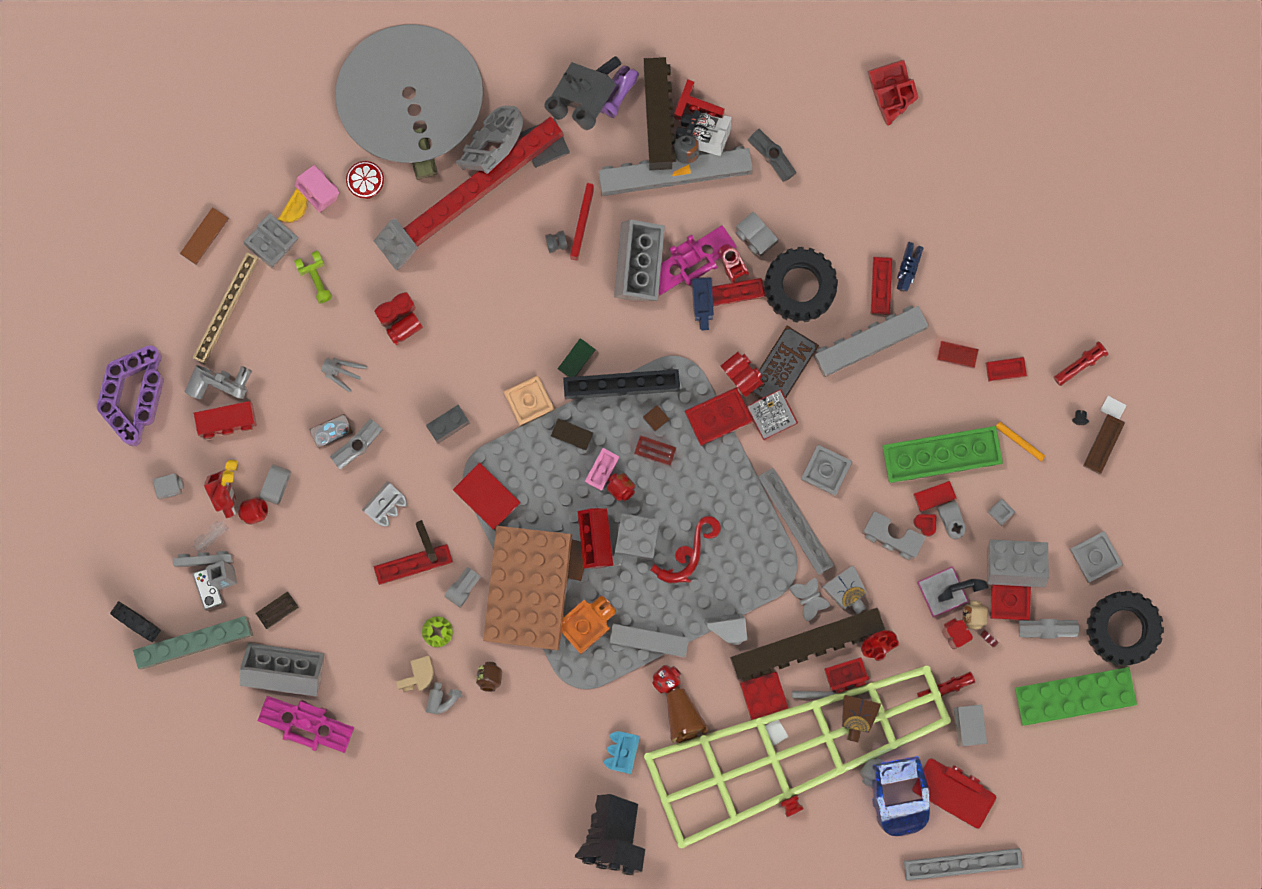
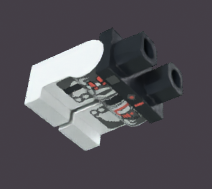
M697 110L694 111L693 115L684 113L681 119V126L688 128L678 127L676 139L686 135L695 137L699 143V151L721 156L731 131L732 117L724 116L722 119L707 113L700 114V111Z

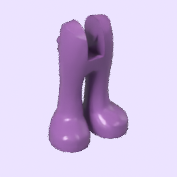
M623 65L612 78L616 86L600 111L602 114L605 113L611 118L616 117L624 97L637 82L639 73L636 70Z

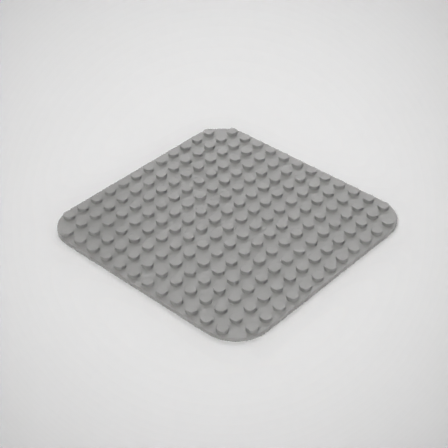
M664 356L631 371L645 372L679 369L680 391L575 399L479 447L469 457L463 471L464 478L480 462L521 502L499 526L573 534V540L581 541L577 511L590 508H607L613 566L584 569L582 581L567 578L563 617L584 599L590 604L600 596H604L616 610V613L607 621L610 630L582 654L575 649L562 632L559 650L543 648L557 676L575 688L594 689L601 687L665 655L664 653L609 643L613 624L689 638V643L712 631L704 623L705 618L740 613L744 615L784 594L796 576L797 556L794 547L735 432L733 431L700 446L684 411L712 399L716 395L702 369L684 357ZM658 405L670 420L654 432L643 419V416ZM558 418L593 432L586 451L551 437ZM602 448L620 457L610 476L614 473H625L635 484V494L625 502L623 500L617 501L607 490L609 481L606 482L602 491L585 483ZM476 514L494 550L496 529L493 530ZM621 514L660 520L653 560L615 554ZM705 516L715 517L721 525V531L717 537L707 539L704 538L703 534L710 533L712 526L706 523L701 527L700 559L695 571L688 577L691 580L690 583H667L658 579L657 575L650 571L654 564L661 569H673V572L683 570L689 564L690 557L686 555L684 558L687 562L681 564L676 561L675 552L682 546H688L693 549L695 529L699 520Z

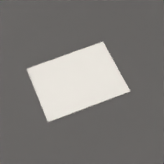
M1108 396L1100 411L1120 419L1127 405Z
M779 720L765 726L773 745L789 737Z

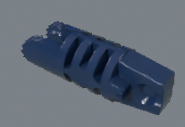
M912 242L907 243L897 279H899L897 289L903 292L908 291L910 284H913L924 247L918 246L914 256L911 257L914 243Z

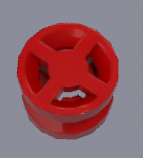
M798 795L780 803L781 807H784L786 810V817L804 809L798 802Z

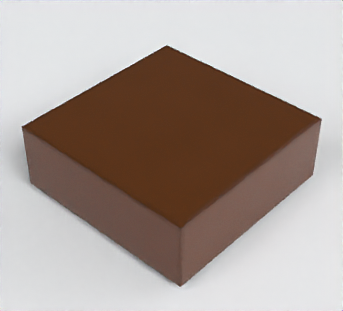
M658 405L643 416V419L654 432L670 420Z

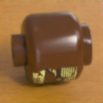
M485 662V665L478 667L476 684L481 690L493 692L500 687L502 670L496 666V663Z

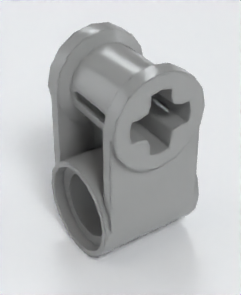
M956 500L937 507L949 537L952 539L961 538L965 533L966 527ZM954 525H956L957 528H961L959 534H957L956 531L952 532Z

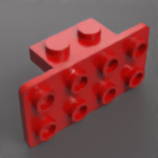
M932 758L928 759L912 787L913 793L974 828H980L997 798L996 795L983 788L979 784L980 780L970 775L968 778L963 775V770L954 765L952 768L947 767Z

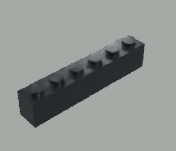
M679 369L563 377L565 400L680 391Z

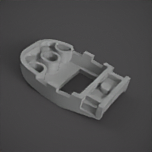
M501 106L488 115L483 121L485 126L480 132L476 130L473 133L472 137L474 140L470 146L466 144L463 149L464 155L455 162L462 170H480L488 174L509 154L523 126V117L517 107ZM489 142L501 144L498 149L494 148L492 151H484Z

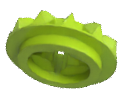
M434 616L428 619L422 627L423 639L432 647L445 646L453 635L452 625L443 617ZM432 625L436 628L444 626L441 630L443 638L438 635L430 637L434 632Z

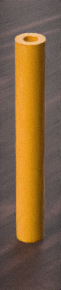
M999 421L996 428L1039 461L1045 458L1043 453Z

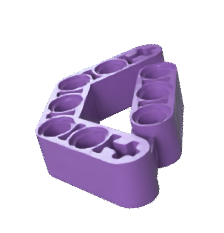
M151 345L116 359L107 365L97 403L98 412L122 441L129 446L139 445L144 426L153 423L164 383L163 376L158 372L159 363L162 359L161 352ZM150 352L154 353L153 359L149 358ZM138 359V365L133 368L130 367L131 360ZM119 366L121 368L120 373L113 375L112 370ZM146 369L132 424L119 408L125 378ZM152 375H157V382L151 384L149 382L150 377ZM115 385L116 391L108 394L109 386ZM148 393H153V400L145 402V396ZM110 403L111 410L109 412H104V405ZM143 412H148V419L141 421L140 415ZM118 418H123V425L116 427L115 421ZM128 430L130 433L133 434V437L135 439L130 440L129 435L124 431Z

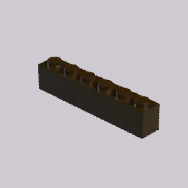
M666 57L644 58L649 170L672 169V162H676V153L672 151L671 145L675 144V135L670 130V127H674V118L669 113V110H673V101L668 96V93H672L671 81L667 79V76L671 75L670 64L666 62Z

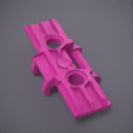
M723 225L696 242L691 234L687 237V241L680 246L669 248L672 257L661 263L659 295H662L683 281L690 286L692 278H699L710 270L717 269L718 267L714 261L720 258L718 252L721 246L729 244L737 248ZM706 245L711 246L713 252L712 254L704 253L702 248ZM704 259L708 262L688 276L685 273L686 270ZM674 265L679 266L681 269L680 274L676 276L670 273V268Z
M266 696L257 720L285 731L283 740L287 741L288 739L308 746L313 751H316L318 745L321 744L345 753L354 727L325 717L326 708H317L307 704L304 700H301L298 706L270 696ZM285 712H290L293 715V720L290 723H285L282 720ZM322 725L328 726L330 730L329 734L325 737L321 736L319 732ZM292 726L314 733V740L292 733Z

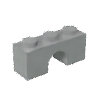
M874 511L863 531V534L866 535L865 538L873 543L876 541L882 543V547L891 552L893 549L900 552L899 556L904 559H915L926 537L908 529L903 538L895 539L888 533L891 519Z

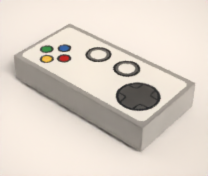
M206 569L192 573L204 610L224 604L219 589L209 584Z

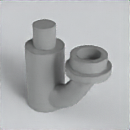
M434 682L433 690L430 689L426 712L439 715L447 711L459 697H463L461 695L462 691L451 689L450 693H448L451 697L444 704H441L443 691H441L442 683Z

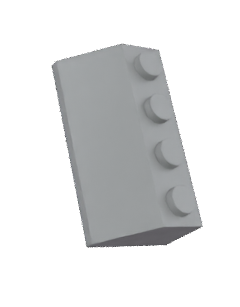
M627 220L621 223L614 298L658 301L664 225L636 220Z
M248 643L240 668V686L317 696L321 682L324 653Z

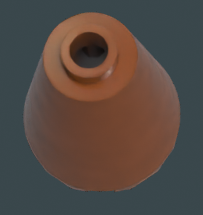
M675 687L666 695L672 743L675 740L677 743L693 739L697 737L699 732H702L703 735L708 731L707 724L685 689Z

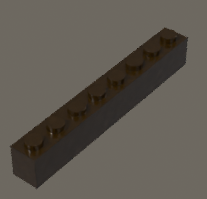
M874 608L732 656L730 659L737 680L742 678L744 682L753 679V674L760 672L762 676L771 673V668L778 666L780 670L789 667V662L797 660V663L809 660V655L815 654L818 657L827 654V649L833 648L836 651L845 648V643L852 642L854 645L863 642V637L871 636L874 633L885 630L878 608Z

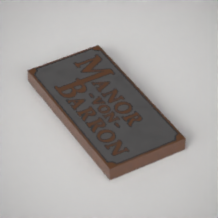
M786 326L758 370L763 376L760 378L763 384L751 393L761 399L782 389L787 398L819 345L791 327Z

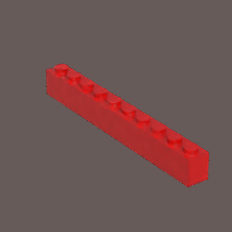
M550 116L517 141L509 154L488 174L479 170L403 229L418 247L563 137L562 130Z

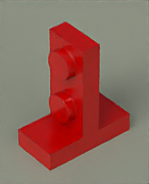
M687 79L675 110L674 118L681 121L686 107L693 113L697 110L713 117L723 118L725 108L691 96L695 82Z

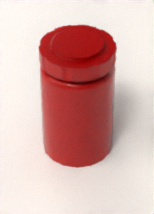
M412 312L392 325L390 329H386L392 342L397 346L399 342H403L421 330L423 326Z

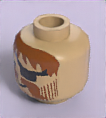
M971 600L970 604L964 605L962 620L967 625V628L982 629V626L987 624L988 608L982 605V601Z

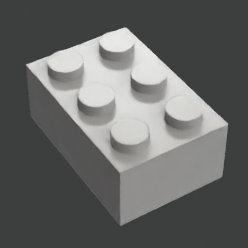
M990 539L987 547V584L1046 587L1049 578L1047 542Z

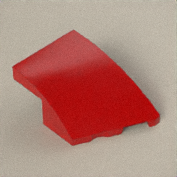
M905 60L896 61L867 71L876 101L887 126L891 125L910 104H913L918 99L914 79H910L908 76Z

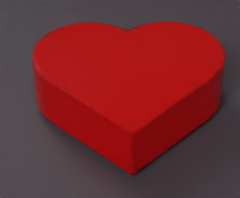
M919 514L914 518V526L921 529V533L924 536L930 537L936 532V514Z

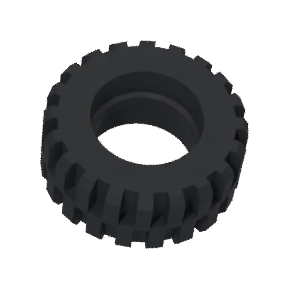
M798 247L795 250L793 248L787 249L785 253H780L771 262L764 281L765 296H767V302L769 306L774 308L773 311L776 314H781L785 320L792 319V322L797 323L798 321L809 322L811 319L815 320L825 313L834 301L838 286L836 270L832 268L831 261L829 259L826 260L821 252L819 254L814 252L815 249L809 248V250H806L804 247ZM804 268L811 271L817 277L819 283L818 292L811 300L798 302L785 294L783 279L792 269Z
M1132 591L1115 592L1099 600L1096 606L1091 609V615L1087 618L1086 623L1088 624L1086 634L1090 638L1088 642L1090 646L1094 647V652L1102 656V659L1106 662L1124 666L1137 664L1147 660L1158 650L1157 646L1161 644L1163 639L1161 635L1164 633V627L1161 624L1163 618L1158 614V607L1153 606L1152 600L1144 598L1143 594L1138 592L1132 593ZM1121 610L1133 612L1142 624L1141 638L1137 643L1128 647L1115 644L1110 638L1107 629L1110 617Z

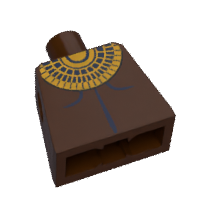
M844 695L842 727L849 728L847 740L858 743L861 732H870L880 709V703Z

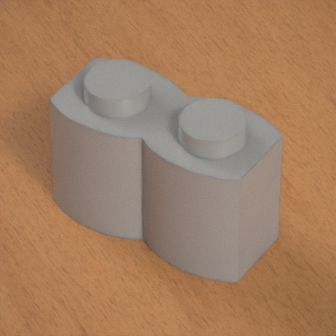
M752 212L736 226V235L741 241L746 240L748 242V248L754 255L758 254L761 257L778 243L777 237L755 212Z

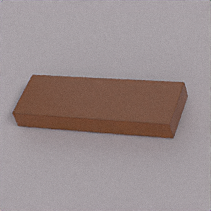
M212 207L180 254L197 265L229 218Z

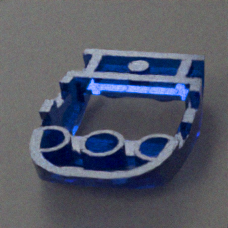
M915 756L874 764L875 780H872L874 795L872 801L881 829L891 836L913 834L923 829L929 821L930 801L929 786L919 757ZM913 778L920 779L922 799L885 806L883 784Z

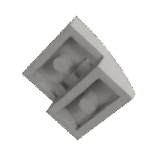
M270 213L257 225V229L244 241V245L269 267L273 268L295 244L298 237Z

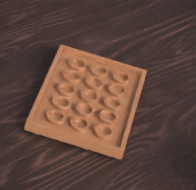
M496 526L483 641L552 650L560 649L573 534Z

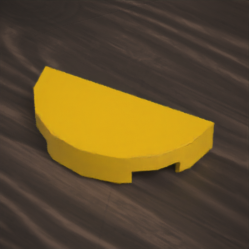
M297 188L279 216V221L285 223L294 222L305 214L307 199Z

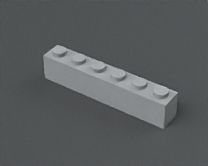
M911 305L903 309V313L898 316L894 313L886 317V321L881 324L875 322L869 325V329L864 332L858 330L852 333V337L847 340L841 338L835 341L834 346L830 348L824 346L818 349L814 358L823 377L831 375L926 330L928 324L919 306L914 308Z

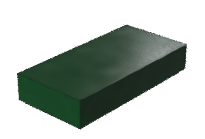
M580 338L557 369L567 377H576L596 349Z

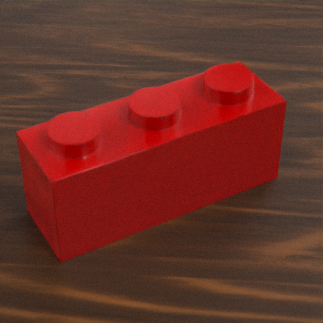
M251 401L194 412L197 434L204 439L214 438L215 434L220 433L222 435H230L234 433V430L239 429L242 432L253 429V426H257Z
M590 508L577 511L584 569L613 566L607 508Z

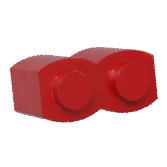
M404 292L395 296L391 302L382 303L374 312L382 326H389L395 323L399 317H405L412 313L416 307L408 292Z
M737 352L720 366L746 397L763 384L760 379L763 376L756 367L752 369L749 366L751 361L745 353L741 356Z

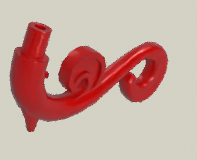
M712 516L701 518L695 529L693 549L688 546H682L675 552L677 562L684 564L687 562L684 557L686 555L690 557L689 564L683 570L673 572V569H661L654 564L650 571L656 574L658 579L667 583H690L691 580L688 577L695 571L700 559L701 527L706 523L712 526L710 533L703 534L704 538L712 539L717 537L721 531L719 521Z

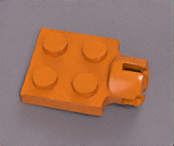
M600 596L590 604L584 599L563 617L561 632L580 654L585 652L610 630L607 621L616 613V610L604 596Z

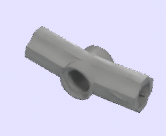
M370 418L361 430L347 444L332 454L330 458L341 470L359 455H363L383 429ZM356 441H361L363 447L358 451L354 450L353 444Z
M1040 619V621H1019V637L1022 638L1078 637L1079 633L1078 620Z

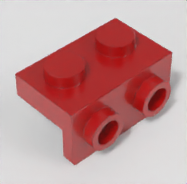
M861 657L824 669L830 690H836V693L846 691L849 685L854 684L855 688L865 685V680H869Z

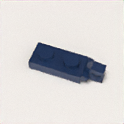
M692 278L695 321H699L701 331L709 330L708 320H713L714 315L712 278Z

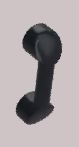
M969 579L948 585L937 595L939 602L954 598L952 592L973 587V591L977 592L989 587L984 580Z

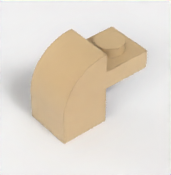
M430 656L410 661L414 676L396 681L399 690L403 689V692L415 689L414 685H417L418 690L421 692L430 686L434 678V668Z

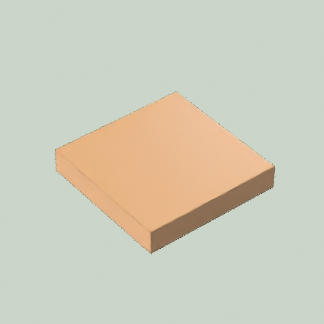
M538 375L503 391L520 426L554 410Z

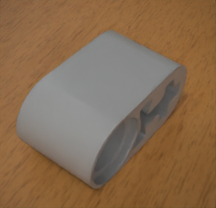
M273 464L261 490L260 498L279 505L290 479L291 471Z

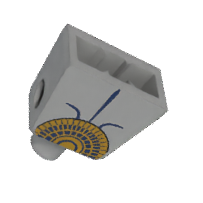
M851 566L822 587L843 610L850 605L856 614L866 609L860 598L866 595L867 592L854 566Z

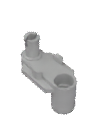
M196 365L184 392L194 398L202 399L208 384L235 397L244 399L248 390L245 385L252 370H247V367L241 366L236 380L232 381L229 379L231 374L222 370L220 374Z

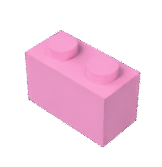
M315 165L299 175L294 185L319 213L334 203L339 195L336 185L330 183L324 172Z

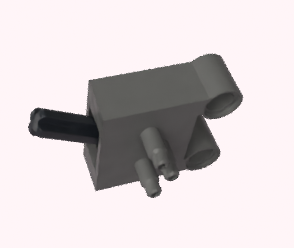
M614 56L597 70L571 62L553 94L545 101V109L556 120H560L567 115V106L574 107L576 109L572 114L573 120L583 130L592 129L595 126L597 116L616 86L608 74L619 67L621 61L617 56Z

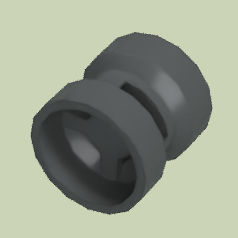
M559 231L554 235H545L549 253H553L557 249H568L564 231Z

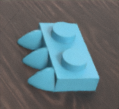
M620 731L610 734V738L617 744L607 747V751L614 758H607L603 762L611 770L631 774L640 736Z

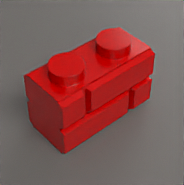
M954 618L944 624L945 628L942 633L946 639H949L948 643L952 649H957L973 639L970 631L966 630L967 626L963 620L957 621Z

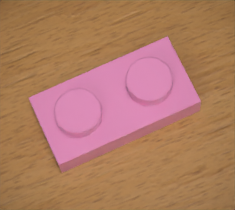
M602 448L585 483L602 491L620 457Z

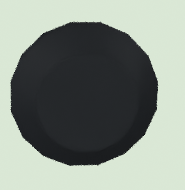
M1077 410L1072 422L1076 425H1086L1089 423V420L1086 419L1087 412L1083 410L1081 413V410Z

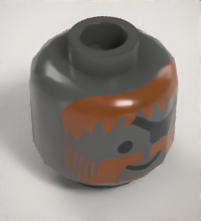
M686 135L675 141L674 150L676 159L679 162L691 164L699 158V143L695 137Z

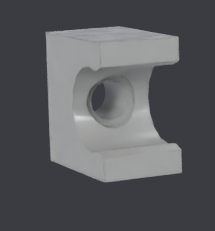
M982 704L953 708L958 747L987 744Z

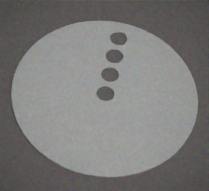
M406 24L380 30L364 39L353 49L340 70L335 97L340 120L347 133L359 146L385 160L414 163L431 160L447 153L469 134L480 113L483 87L475 60L458 40L436 28ZM406 87H413L416 90V96L413 99L408 100L403 97L402 92ZM411 104L420 105L422 111L418 116L409 115L408 107ZM424 121L427 124L426 131L416 133L413 130L414 123ZM422 138L431 139L432 147L429 150L419 148L418 143Z

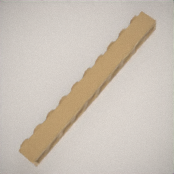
M248 252L246 253L193 356L194 360L206 364L259 260L258 257Z

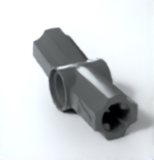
M760 129L751 135L748 142L765 157V160L773 167L782 182L789 180L797 173L784 155L782 148L775 144ZM774 150L778 152L779 156L772 158L769 156V152Z

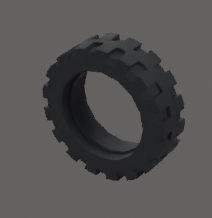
M119 601L110 612L114 618L150 642H153L161 631L153 623Z

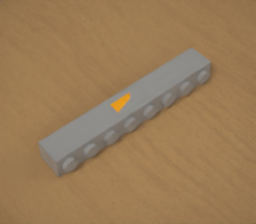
M739 146L731 151L723 149L721 156L700 152L699 158L691 164H684L676 159V162H672V169L649 170V160L641 161L637 165L625 163L617 168L605 166L602 167V170H599L602 196L749 175L752 174V164L749 148L744 149V146Z

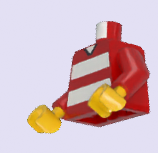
M237 460L227 461L225 465L226 470L207 476L204 484L216 512L223 510L226 518L236 515L233 507L236 502V496L231 483H233L234 472L232 471L237 470Z

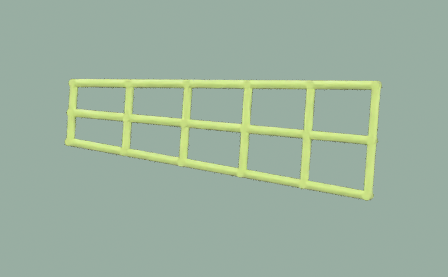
M923 666L646 753L644 758L678 847L684 848L860 766L871 759H875L949 724L951 719L931 668ZM923 674L925 675L931 693L884 711L876 689ZM869 692L872 702L881 704L874 723L881 722L889 743L842 764L833 739L848 734L849 728L842 727L830 732L821 706L843 700L844 695L853 697ZM935 700L942 719L896 740L887 718ZM813 709L823 735L776 753L765 724ZM758 727L768 756L721 774L709 741ZM826 742L836 768L790 789L779 760ZM702 744L714 777L667 795L653 759ZM772 763L783 793L737 814L724 781ZM717 785L730 818L684 839L670 802Z

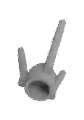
M326 358L321 369L322 372L326 373L325 377L333 380L346 391L351 392V389L335 376L340 372L358 380L361 377L342 369L341 365L366 369L367 366L333 358V360Z

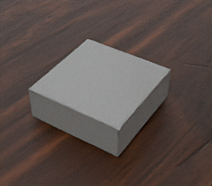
M1000 499L988 513L1002 526L1015 511L1003 499Z

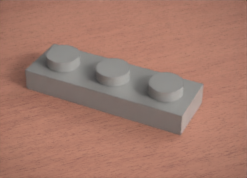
M218 551L217 555L210 556L209 552L197 553L196 557H190V554H179L178 558H173V566L212 565L220 561L230 564L234 563V555L228 554V551Z

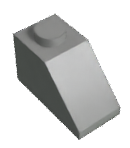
M742 613L704 619V623L709 629L732 645L741 644L742 641L747 640L746 621Z

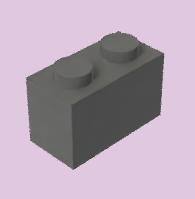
M457 405L426 426L438 444L470 424L460 406Z

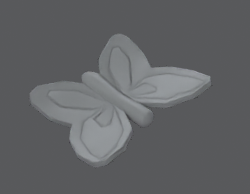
M816 578L810 580L806 585L794 584L790 586L791 593L797 598L803 599L800 603L801 605L805 604L803 616L806 621L813 619L817 614V610H823L830 606L826 599L819 597L820 592H817L818 580Z

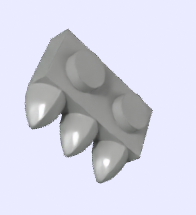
M387 481L362 510L377 524L389 526V520L385 514L398 516V511L394 504L404 507L407 506L404 495Z

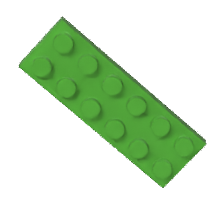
M996 426L882 445L889 483L1003 464Z
M1130 667L1015 688L1022 726L1137 705Z

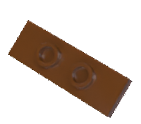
M1107 414L1083 467L1098 474L1102 473L1125 424L1124 421Z

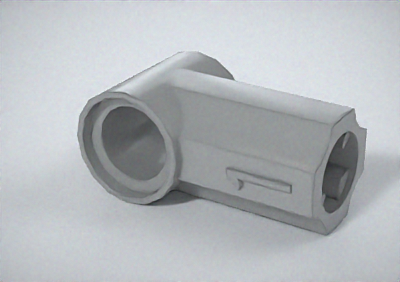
M467 567L457 582L451 585L444 597L460 608L481 576Z

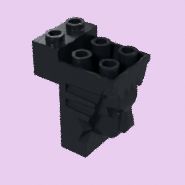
M612 794L597 795L595 803L597 812L591 815V828L588 829L589 834L586 836V843L582 844L575 854V858L582 860L583 864H595L596 868L621 870L624 875H634L635 872H642L645 848L633 845L638 804Z

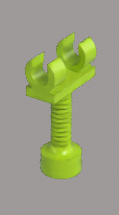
M317 250L311 253L315 263L305 267L301 258L294 260L301 276L310 273L318 291L316 299L321 304L331 300L333 297L330 290H325L316 270L325 266Z

